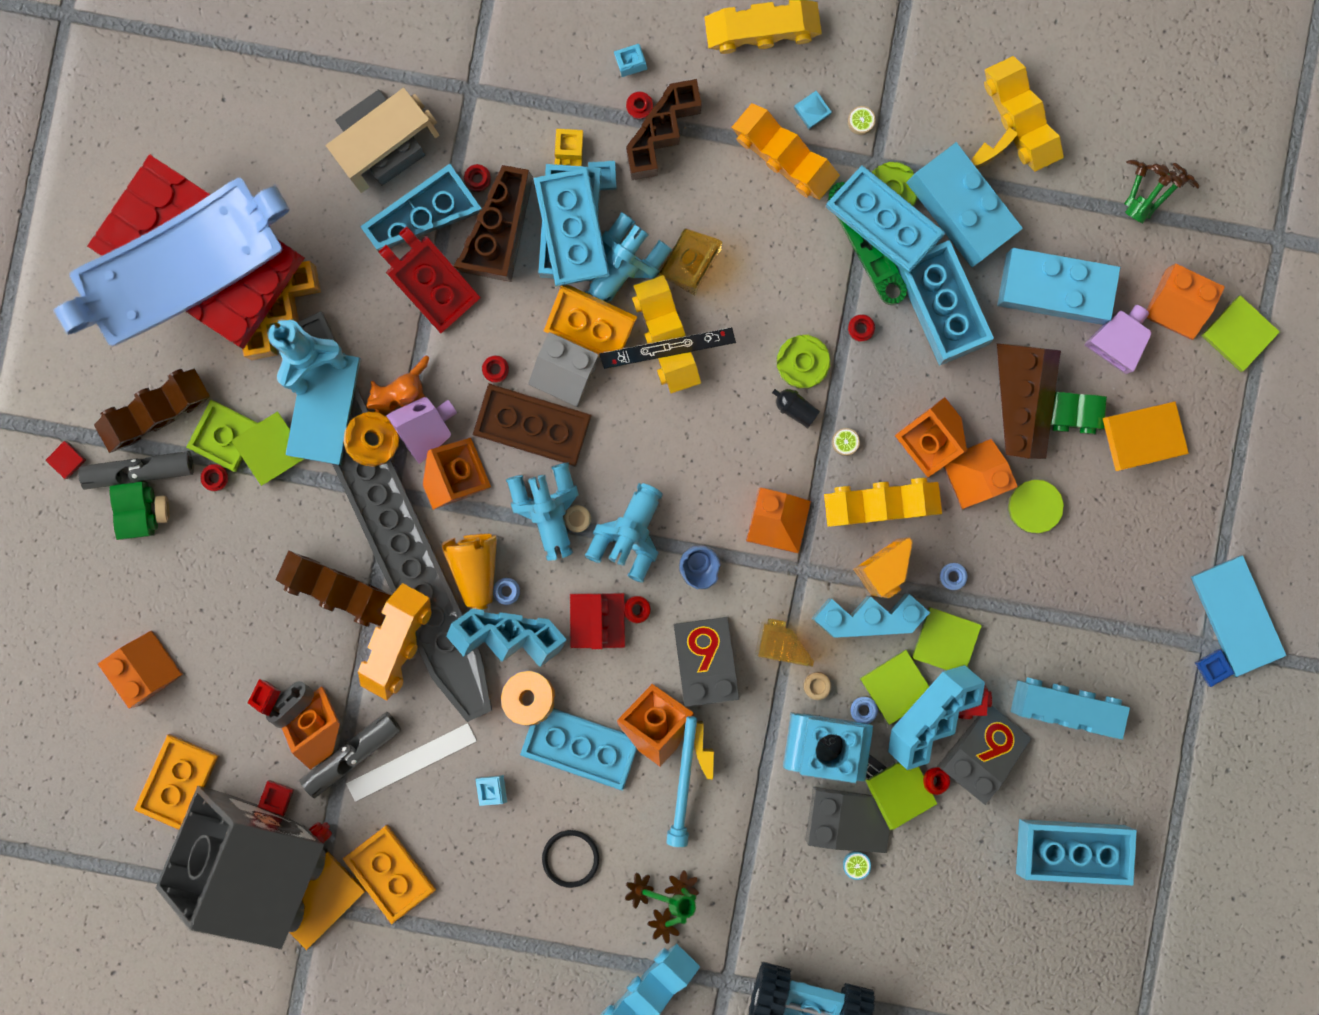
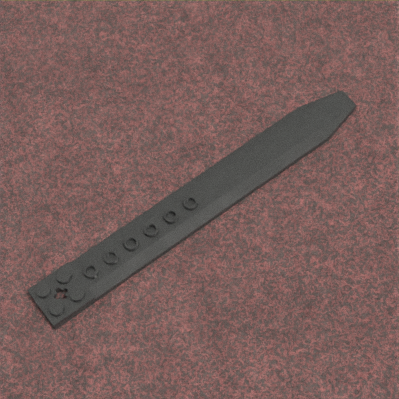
M322 311L297 322L309 335L337 342ZM357 385L355 387L349 422L356 416L369 412ZM369 432L365 434V441L369 445L375 446L378 444V437L376 434ZM344 446L341 465H332L392 594L403 583L430 598L431 617L425 625H421L415 634L419 653L432 680L466 722L492 711L482 654L479 648H475L463 657L446 637L451 623L463 616L391 459L375 467L363 466L351 458Z

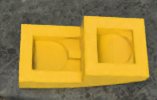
M1009 127L994 148L984 142L971 159V162L977 169L985 166L1000 155L1018 133Z
M556 129L555 165L582 166L583 130Z
M697 721L694 742L696 755L707 779H713L714 751L713 749H703L704 723L703 721Z

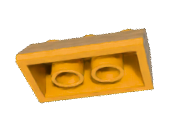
M909 537L896 539L853 569L871 596L890 598L901 590L899 585L905 582L912 541Z

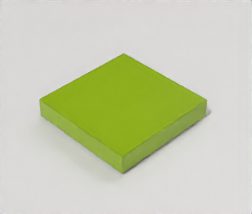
M1240 295L1234 299L1201 336L1237 370L1243 372L1280 331Z
M210 400L186 448L237 472L243 458L231 440L258 423L214 400Z
M278 411L231 440L261 486L304 460L303 458L286 455L290 429Z
M929 607L928 611L930 613L924 620L912 658L944 670H950L963 665L968 667L982 625Z
M903 650L859 678L888 725L903 717L929 688V685L907 650Z
M897 762L866 780L890 830L896 829L937 805L933 794L927 792L924 787V776L919 767L906 770Z

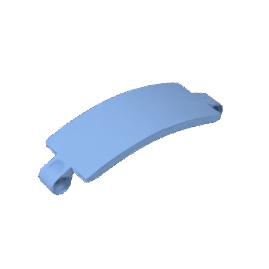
M237 178L158 228L70 272L69 276L81 296L74 297L75 299L59 305L53 311L67 334H74L97 324L109 345L116 346L200 304L278 255L282 251V247L270 225L286 215L290 209L276 184L253 197L243 179Z

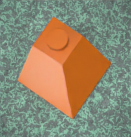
M946 397L942 398L894 435L927 478L967 450L962 418Z
M471 437L428 450L423 487L433 510L491 488Z
M992 439L967 448L964 453L944 466L962 509L1018 487L1007 460Z
M760 487L757 492L746 541L799 554L811 501Z
M651 684L617 720V724L640 753L661 767L678 748L684 737L686 718L694 716V713Z
M322 686L314 691L312 702L294 720L282 728L292 754L310 770L333 754L340 726L328 695Z

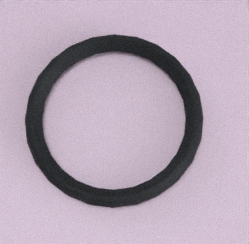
M565 830L555 834L548 840L542 853V864L545 873L554 883L566 888H575L584 885L594 877L599 866V852L596 844L588 835L576 830ZM561 837H580L590 845L593 851L594 863L592 869L585 878L579 881H562L549 868V849Z

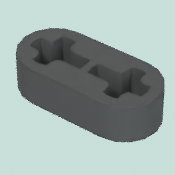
M295 682L278 697L270 715H266V719L277 728L287 726L312 702L314 697L313 690L303 682Z

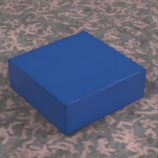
M1216 650L1195 662L1209 687L1235 674L1221 650Z

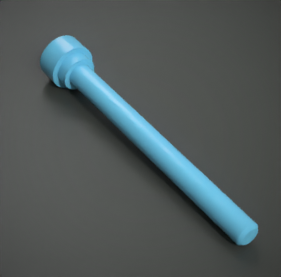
M694 716L686 718L674 825L667 831L666 843L673 847H686L689 839V833L685 827L697 725V718Z

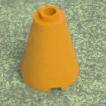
M489 533L465 535L464 539L459 540L458 543H456L455 538L442 543L444 555L467 607L484 610L493 601L497 547L496 535L492 536Z

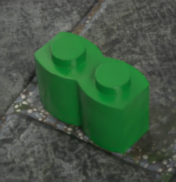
M1055 392L1051 420L1052 431L1069 432V428H1079L1080 434L1096 435V430L1104 429L1102 418H1105L1107 396Z
M148 482L110 486V502L113 511L116 540L155 536L158 523L155 513L152 514L151 503H154L155 496L152 487H149Z

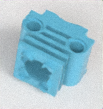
M790 712L783 768L799 772L800 775L852 783L866 781L873 725L845 719ZM830 734L840 736L842 739V750L837 758L831 761L818 759L816 756V746L819 740Z

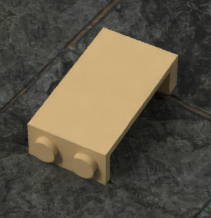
M404 87L325 145L360 193H363L370 187L361 174L419 131L427 127L435 139L440 136L434 127L437 121L428 109L423 112L421 109L424 108V105L417 95L413 94L410 96Z

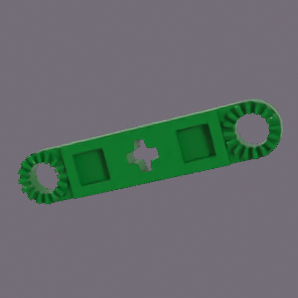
M844 182L836 183L832 186L828 194V201L845 184ZM837 217L880 299L888 305L899 304L905 298L907 289L896 265L873 245L871 246L872 250H869L867 247L862 248L863 237ZM889 284H895L900 289V295L895 299L889 298L885 293V288Z

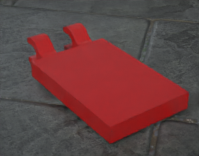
M406 226L398 234L412 248L408 253L399 259L387 245L383 246L378 252L391 266L386 271V274L431 324L442 333L481 297L427 236L420 241Z

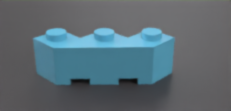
M904 594L889 612L871 596H866L851 614L847 613L833 599L829 598L811 619L831 637L838 638L913 633L930 612L910 594Z
M474 608L451 623L446 635L463 657L485 642L501 662L523 647L539 667L560 653L567 641L549 619L522 618V615L502 612L499 614L485 613L484 610Z
M965 665L943 671L891 729L888 752L906 770L930 763L933 741L954 735L959 712L981 705L985 682Z
M675 944L669 950L663 948L655 956L653 965L641 977L636 976L627 986L628 991L613 1006L611 1004L607 1006L601 1015H659L672 996L689 984L700 966L678 944Z

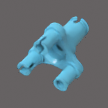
M621 212L610 230H605L602 235L609 276L594 279L589 285L590 289L585 292L608 303V301H612L628 277L656 278L660 272V266L673 249L661 240H658V243L646 259L643 258L641 260L638 258L635 252L649 234L641 230L642 228L637 226L632 218ZM634 224L632 230L629 232V234L627 235V237H626V238L624 239V241L622 242V239L624 238V236L627 234V232L629 231V229H630V228L632 227V225Z
M294 320L278 321L280 324L279 328L272 325L269 329V341L280 351L283 358L277 374V380L284 388L291 389L297 395L307 391L308 382L303 377L313 368L330 363L335 369L340 370L348 364V361L345 360L348 357L342 352L337 342L309 335Z
M561 463L551 467L558 487L556 493L551 495L545 475L538 476L540 487L537 485L536 477L528 479L534 499L527 495L523 475H516L506 479L513 501L511 502L513 513L520 514L531 519L533 523H537L544 551H547L546 559L549 561L557 560L555 546L560 547L562 558L573 553L572 548L569 547L571 543L563 515L566 514V510L579 495L577 485L573 484L569 463Z
M638 483V490L634 492L623 517H618L616 521L596 525L593 532L595 536L584 556L593 562L601 563L609 542L614 541L616 544L608 559L615 563L618 554L622 553L617 564L625 566L632 549L636 551L637 557L627 576L643 583L651 563L656 561L659 554L649 536L650 531L647 528L659 504L658 499H661L663 494L650 485Z

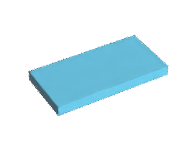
M863 165L826 204L828 210L908 275L945 235L941 228Z
M588 167L535 177L534 183L555 286L608 277L609 270Z
M347 355L348 359L345 360L348 361V364L343 369H335L330 363H326L313 368L303 377L308 382V389L305 393L296 396L286 450L287 456L341 465L345 446L344 431L350 420L361 358Z
M1243 556L1235 557L1191 576L1225 658L1235 673L1233 676L1238 677L1287 656Z
M553 708V711L546 720L538 725L529 727L520 755L623 791L637 748L624 732Z

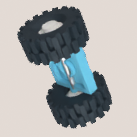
M762 962L759 973H757L756 983L754 984L748 1014L873 1015L875 996L872 989L845 983L841 993L803 982L790 981V968Z

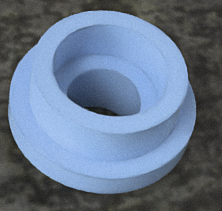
M949 563L940 572V581L947 589L958 590L967 582V571L958 563ZM955 571L958 575L957 580L954 582L949 579V573Z
M511 578L498 580L493 588L494 598L503 605L516 602L520 596L519 584ZM505 586H509L512 589V593L508 597L502 594V589Z
M863 696L853 701L850 713L856 722L868 724L876 718L878 707L874 700ZM862 705L868 706L869 710L866 715L859 713V708Z

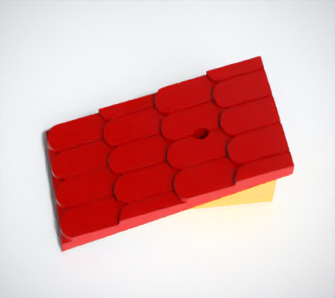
M149 154L87 247L103 256L158 228L211 194ZM278 240L282 247V251L234 284L185 312L241 349H244L305 257Z

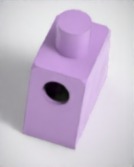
M1135 305L1129 315L1123 311H1118L1112 315L1111 321L1102 325L1084 345L1123 373L1133 372L1152 333L1142 325L1149 312L1139 305Z
M423 397L386 416L409 452L420 464L427 458L428 450L441 446L450 438L451 432L444 422L456 415L457 412L449 400L435 408L427 397Z

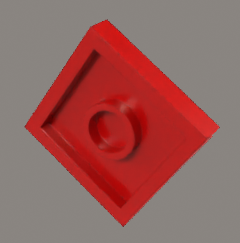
M624 593L570 594V648H625Z

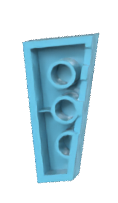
M448 164L360 227L379 251L385 245L390 248L405 242L398 233L406 226L416 237L479 214L482 208L451 164Z
M1029 677L1026 678V682L1017 680L1011 713L1031 719L1032 717L1043 722L1058 723L1069 728L1083 729L1087 732L1123 740L1130 707L1122 705L1123 700L1106 696L1105 701L1095 699V693L1079 690V695L1069 693V687L1054 683L1052 688L1043 687V681Z

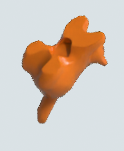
M424 356L410 373L399 376L387 386H379L374 381H371L370 395L366 404L367 408L375 409L374 412L386 416L398 406L404 407L425 397L419 375L427 367L429 356Z

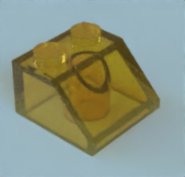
M768 618L767 623L761 622L755 651L758 657L813 667V659L794 631L789 627H785V621Z

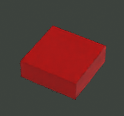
M63 441L45 461L64 479H68L86 459L67 441Z
M259 679L248 700V704L261 714L269 716L281 691L269 682Z
M268 780L258 807L284 816L294 789Z

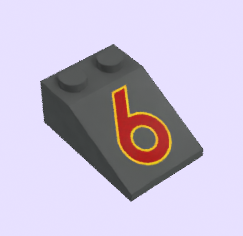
M721 617L675 623L674 631L684 706L739 700L728 618Z
M993 706L991 708L987 707V716H978L939 763L938 767L986 805L1004 783L1030 742L1031 737Z

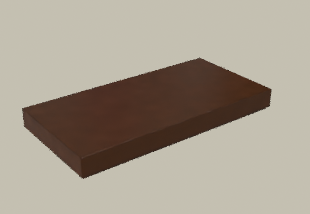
M488 383L472 435L558 462L569 463V465L576 467L592 415Z

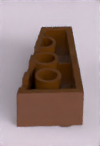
M506 165L501 166L487 196L488 199L476 218V224L464 243L460 257L457 258L454 267L459 272L512 282L533 182V176L529 170Z
M997 343L1006 455L1028 459H1046L1061 350Z

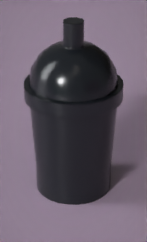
M774 389L772 394L777 396L776 406L780 413L786 414L808 429L820 413V410L805 400L796 390L785 389L779 392Z

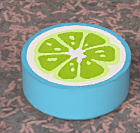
M852 851L845 856L843 869L848 877L860 880L869 874L871 863L863 852Z

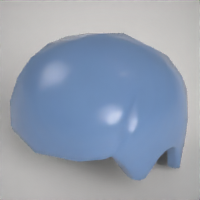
M704 545L692 546L681 556L679 571L684 581L695 589H708L718 581V572L721 564L714 550Z

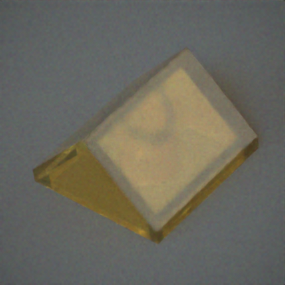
M685 228L658 275H664L666 280L695 296L721 250L722 241Z

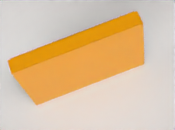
M568 284L560 287L543 331L546 333L551 332L599 354L624 349L637 316Z
M1176 401L1102 418L1115 471L1189 454Z
M168 734L134 810L179 830L197 785L206 787L219 755Z
M388 824L343 858L344 862L391 924L436 890Z
M329 852L325 854V865L321 875L316 880L309 881L302 898L304 916L301 925L295 932H289L306 950L366 891Z

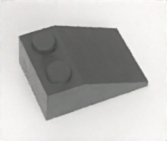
M378 89L335 119V121L344 132L385 102L386 98ZM413 136L369 169L383 186L426 155Z
M813 787L805 839L808 846L834 850L887 853L890 829L873 795Z

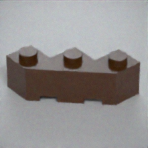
M697 79L669 84L659 102L653 107L636 135L632 137L626 146L631 181L658 176L654 149L679 145L680 135L676 118L701 114L702 104Z
M195 368L187 371L178 369L168 375L169 379L160 388L151 391L149 388H144L135 393V399L128 406L120 409L111 407L101 412V418L94 424V427L108 452L111 453L131 446L142 440L141 436L148 432H156L174 422V418L181 413H190L199 408L210 395Z
M288 550L275 579L284 585V591L295 596H299L300 592L310 595L320 601L318 606L334 612L335 608L344 610L355 616L354 621L366 627H369L370 623L378 626L382 625L386 616L382 613L387 600L392 596L371 584H365L356 580L355 577L329 568L314 559Z

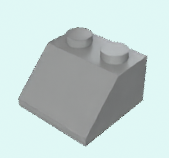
M549 332L538 354L528 385L578 407L600 359L599 354Z

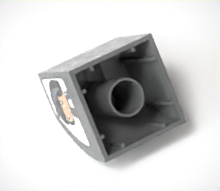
M197 785L156 889L190 931L282 949L288 933L295 932L303 920L304 903L302 898L309 881L316 880L323 871L325 865L324 844L305 826L285 816L259 808L257 804Z

